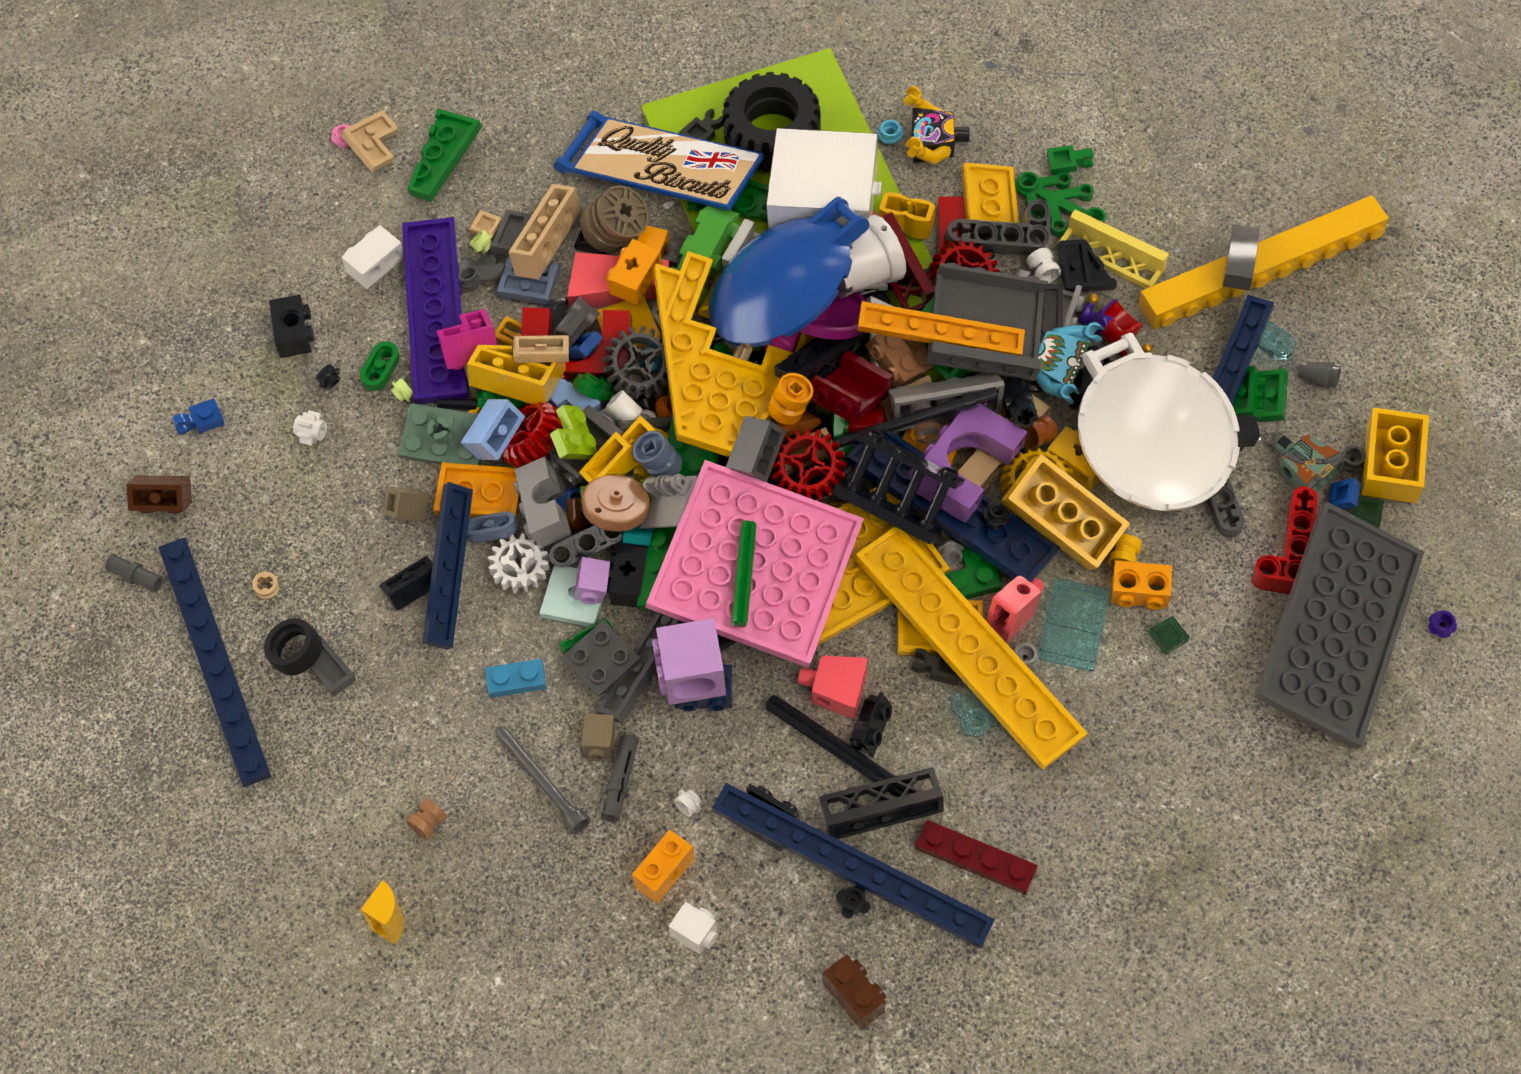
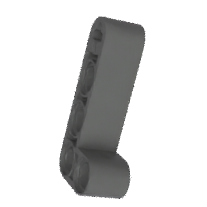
M1040 199L1031 201L1022 214V223L955 219L949 224L944 233V243L948 246L952 241L957 246L958 242L963 239L965 245L968 246L969 242L973 240V247L978 249L980 245H983V251L991 249L994 253L1030 255L1037 249L1044 248L1049 241L1050 207L1045 201ZM1030 211L1040 213L1041 219L1034 218ZM954 231H957L958 236H961V238H958L957 234ZM978 232L986 233L989 240L980 239ZM1004 234L1012 235L1015 242H1008L1004 238ZM1030 236L1038 237L1041 244L1033 243Z

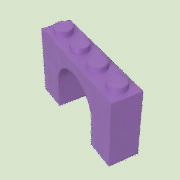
M977 404V408L970 410L964 408L956 411L952 418L954 421L950 426L948 424L944 425L938 435L939 440L936 444L931 443L927 447L923 457L942 468H952L947 457L951 452L963 447H974L1010 465L1022 449L1027 431L985 406ZM912 468L910 470L909 477L912 476L915 469ZM958 474L959 477L965 479L964 484L956 489L949 488L941 509L966 523L980 505L984 489ZM924 475L916 494L931 502L939 481Z

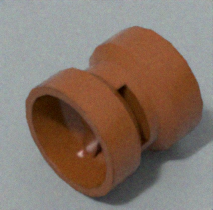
M1046 415L1038 417L1033 423V427L1024 429L1027 431L1023 446L1033 450L1056 439L1057 426L1054 420Z

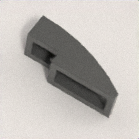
M1233 224L1222 286L1250 290L1258 247V228Z

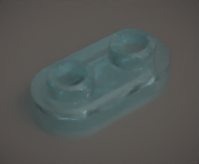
M1268 321L1258 348L1274 359H1289L1296 347L1294 337L1271 321Z

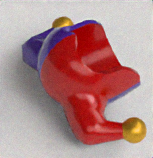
M1096 294L1088 296V302L1079 317L1081 325L1088 326L1092 322L1100 324L1104 330H1096V333L1107 344L1121 340V336L1127 333H1132L1135 336L1144 326L1136 321L1120 305L1116 298L1098 313H1094L1093 307L1099 301V297ZM1148 343L1143 344L1141 347L1144 353H1152L1153 351L1152 346ZM1125 350L1118 353L1121 357L1128 355Z

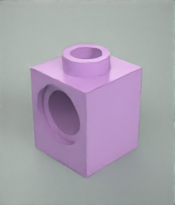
M582 557L577 569L574 599L581 600L585 604L602 603L607 591L609 561Z

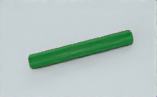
M744 520L740 528L731 621L734 627L740 628L746 627L748 623L757 529L756 522Z

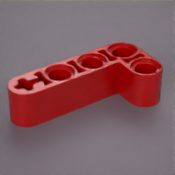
M1301 486L1293 492L1287 512L1283 557L1263 555L1257 559L1251 579L1254 586L1258 589L1290 594L1295 580L1290 575L1296 576L1316 519L1318 495L1311 487ZM1301 504H1304L1305 511L1300 510ZM1295 526H1301V527H1303L1305 530H1300V529L1296 528ZM1293 550L1300 551L1302 555L1295 554ZM1262 570L1269 571V572L1271 573V575H1266V574L1262 573L1261 571H1262Z

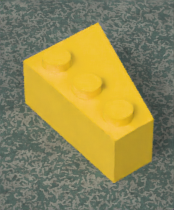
M478 345L467 363L469 386L530 404H538L539 402L545 404L546 402L548 403L564 374L566 365L565 362L514 363L513 346Z

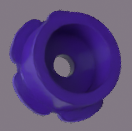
M1441 610L1429 617V631L1440 638L1450 637L1451 633H1454L1457 629L1456 619L1448 611Z

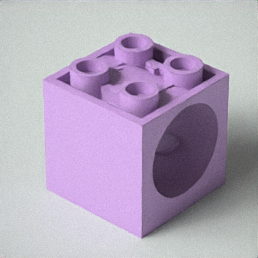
M714 618L656 628L657 639L652 640L661 696L667 695L669 705L726 695L724 669Z

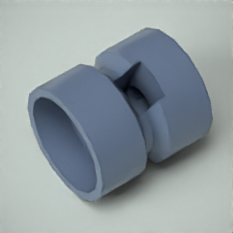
M646 432L634 443L633 456L651 476L655 478L662 475L674 476L680 471L683 463L681 455L660 432Z

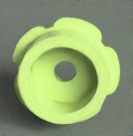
M485 230L480 231L470 242V245L474 248L473 251L483 254L491 248L493 234H488Z
M402 378L397 382L393 381L394 388L391 389L392 393L400 402H403L405 399L411 402L410 398L413 397V390Z

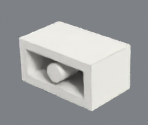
M379 225L373 231L368 232L364 239L354 247L349 248L341 258L345 271L363 287L368 289L404 259V251L401 242Z

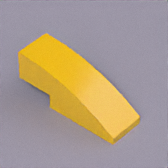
M640 415L622 436L615 432L579 473L589 483L601 476L625 475L640 464L633 456V446L636 440L646 432L659 431Z

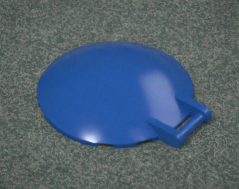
M839 196L834 198L814 216L785 221L756 236L728 262L713 287L709 300V318L712 327L717 328L716 333L730 344L740 346L742 343L757 347L771 344L773 338L783 334L787 338L809 325L828 308L840 291L837 288L843 278H848L853 260L850 258V250L853 249L852 243L868 230L869 221L864 216L857 215L849 207L848 202ZM841 216L849 221L844 227L836 222Z

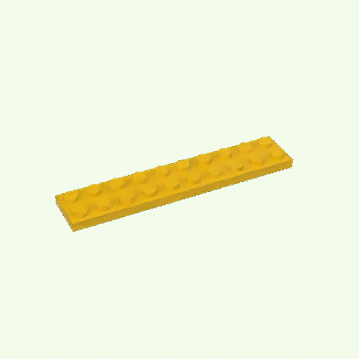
M893 527L855 554V561L1042 770L1086 738L1088 733L905 531Z

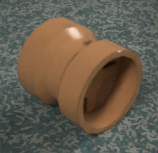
M425 798L419 805L420 811L411 814L406 823L416 834L428 840L433 835L435 826L442 824L447 815L437 804Z

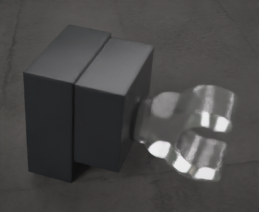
M1236 416L1239 425V432L1237 433L1239 451H1242L1244 447H1254L1258 439L1267 442L1273 441V434L1278 433L1275 422L1257 425L1255 416Z

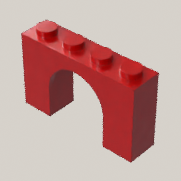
M523 307L521 336H552L553 314L550 308ZM603 310V339L598 349L585 360L565 362L566 370L561 379L569 381V378H576L578 374L585 375L586 372L597 378L602 376L608 378L613 373L606 374L603 372L604 367L609 365L603 363V357L611 356L605 352L606 346L614 347L610 342L612 337L621 341L619 338L621 330L629 336V327H632L631 312L625 310ZM626 348L617 357L619 370L630 361Z

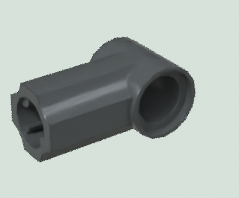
M579 296L564 314L565 318L561 320L552 334L553 336L569 335L570 348L581 333L591 326L600 313Z

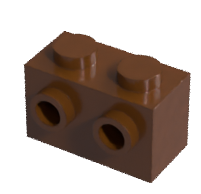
M136 475L126 484L128 511H139L140 513L167 511V513L176 514L183 512L192 503L190 476Z
M846 954L823 972V984L857 1027L863 1030L885 1013L886 1001L884 999L886 995L877 983L872 985L866 978L867 972L863 965L857 959L852 961L848 954Z

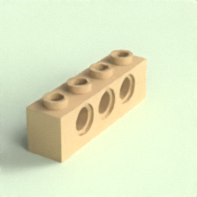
M551 185L509 250L515 276L539 280L581 213L576 187Z

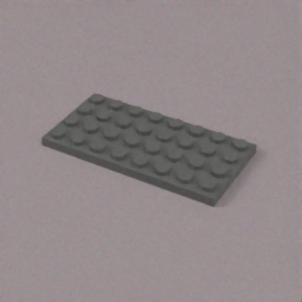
M1327 501L1323 502L1319 507L1254 697L1355 749L1362 747L1424 551Z

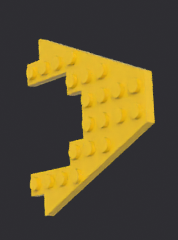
M688 251L680 271L657 263L654 268L676 440L730 457L745 416L764 420L772 418L768 411V403L781 379L775 376L774 367L792 355L793 352L768 345L762 365H758L711 350L710 347L717 328L693 321L692 317L710 272L713 259ZM801 333L796 351L816 337Z

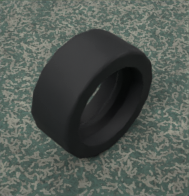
M290 618L280 622L270 631L264 644V653L268 661L279 672L286 675H298L307 671L315 664L322 649V641L319 634L308 622L300 618ZM305 635V642L300 651L292 657L281 659V652L285 644L295 636Z

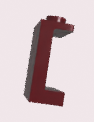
M846 351L842 354L838 369L825 379L818 375L813 377L811 382L813 387L811 401L854 424L888 397V390H890L894 375L858 355Z

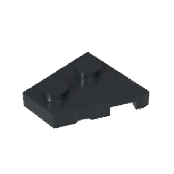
M1086 239L1059 241L1058 250L1065 290L1075 292L1077 285L1082 286L1081 292L1116 289L1117 281L1114 277L1111 278L1103 268L1104 263L1093 253V248Z

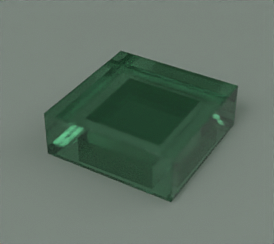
M1359 496L1357 507L1353 508L1352 515L1379 528L1384 501Z
M1174 616L1152 627L1148 633L1165 655L1189 642L1190 638Z

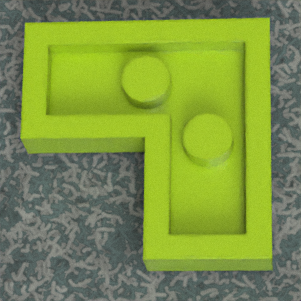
M561 406L556 409L563 429H556L550 433L559 458L590 460L598 451L596 440L586 424L584 412L579 406Z

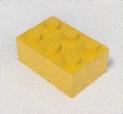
M1373 407L1366 426L1365 460L1361 484L1362 496L1417 504L1424 488L1429 415Z

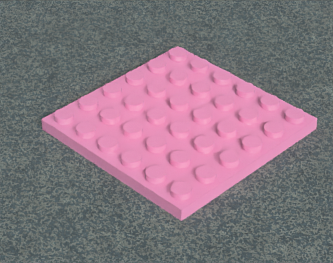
M705 460L645 608L685 623L714 618L718 635L809 668L864 518ZM748 520L756 522L757 529L748 623L746 627L740 628L734 627L731 621L740 528L742 522Z

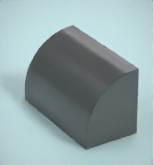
M745 416L726 468L767 482L786 430L769 420Z

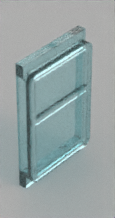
M1055 578L1037 656L1039 660L1093 672L1111 589Z

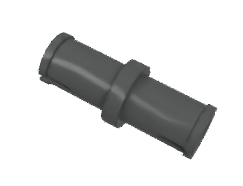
M111 554L106 561L105 570L124 577L126 582L130 584L137 583L150 589L152 592H157L162 585L163 576L144 569L142 564L138 562L131 563L118 557L116 554Z

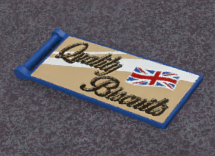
M591 111L586 118L587 122L563 156L558 157L553 165L559 173L572 172L730 210L764 157L760 152L605 117L597 111ZM600 126L576 162L571 163L594 128Z

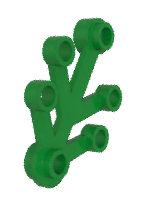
M1033 172L1020 174L1015 181L1016 191L1026 197L1028 205L1031 201L1036 200L1037 196L1046 201L1050 207V233L1053 236L1061 237L1066 232V223L1062 220L1059 208L1071 215L1076 209L1105 223L1106 214L1101 208L1092 207L1085 210L1067 200L1079 198L1084 202L1090 201L1093 198L1094 192L1090 184L1069 188L1072 178L1067 172H1060L1054 176L1038 178ZM1056 185V187L1061 190L1050 191L1045 187ZM1087 191L1089 194H1083L1082 192ZM1030 211L1031 215L1036 214L1040 216L1036 219H1041L1040 213H1038L1037 211ZM1059 226V227H1061L1062 229L1058 230V229H1055L1054 227Z

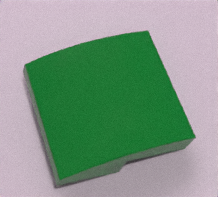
M1250 366L1233 405L1236 416H1255L1256 421L1285 420L1288 385L1286 369L1258 372L1256 366Z

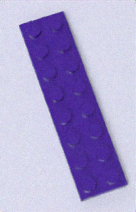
M454 217L402 223L414 403L424 404L437 402L438 399L469 398L465 368L460 370L447 369L437 334L438 330L461 325L459 315H462Z

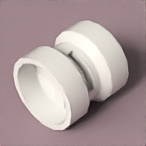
M1048 248L1037 249L1028 256L1026 262L1029 268L1035 272L1034 277L1048 281L1049 284L1061 275V269L1056 262H1053V255Z

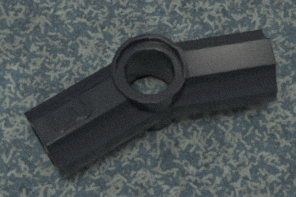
M999 375L1005 385L1003 404L1007 418H1012L1013 422L1020 425L1023 429L1033 427V423L1038 419L1030 388H1026L1024 379Z

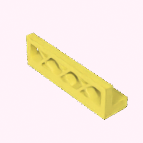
M1076 209L1070 216L1068 229L1060 239V241L1069 240L1073 234L1079 238L1086 239L1092 248L1100 247L1105 249L1107 255L1098 256L1104 263L1103 268L1145 289L1156 285L1167 266L1168 253ZM1126 259L1129 261L1130 266L1119 267L1116 265L1115 260ZM1147 269L1155 274L1149 281L1140 277L1138 271Z

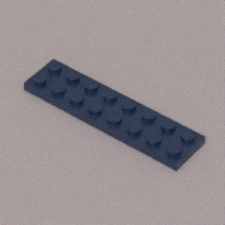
M894 432L883 434L884 439L924 458L923 452ZM859 442L846 456L845 462L854 469L865 446L862 442ZM875 449L864 476L878 485L890 456ZM902 462L899 463L887 491L900 501L911 479L908 475L912 469ZM916 494L910 508L924 517L931 502ZM984 494L980 505L966 523L940 508L935 519L936 526L942 528L947 534L1012 579L1022 576L1029 582H1032L1059 551L1060 547L1010 512L1008 515L1010 518L1009 522L1002 528L991 529L987 527L983 521L982 511L989 503L995 502Z

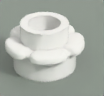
M684 790L678 791L674 804L682 814L691 817L694 813H698L701 810L699 805L701 800L692 790L687 792Z

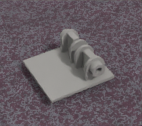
M675 474L674 476L662 475L657 478L653 476L647 477L643 482V488L653 497L649 505L648 516L640 528L678 527L697 476Z

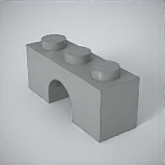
M542 457L515 469L517 481L514 482V486L522 500L519 503V508L524 518H526L527 524L524 525V530L530 540L534 539L543 548L570 536L571 531L565 511L555 499L545 503L551 496L561 492L556 470L548 460Z

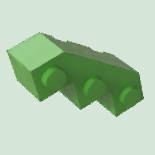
M707 206L701 210L695 220L699 225L694 235L688 234L679 252L681 261L678 267L672 266L671 268L680 271L686 254L689 251L713 259L708 277L714 272L719 271L722 267L723 246L734 238L740 228V224H738L740 213ZM706 282L697 305L702 303L707 296Z

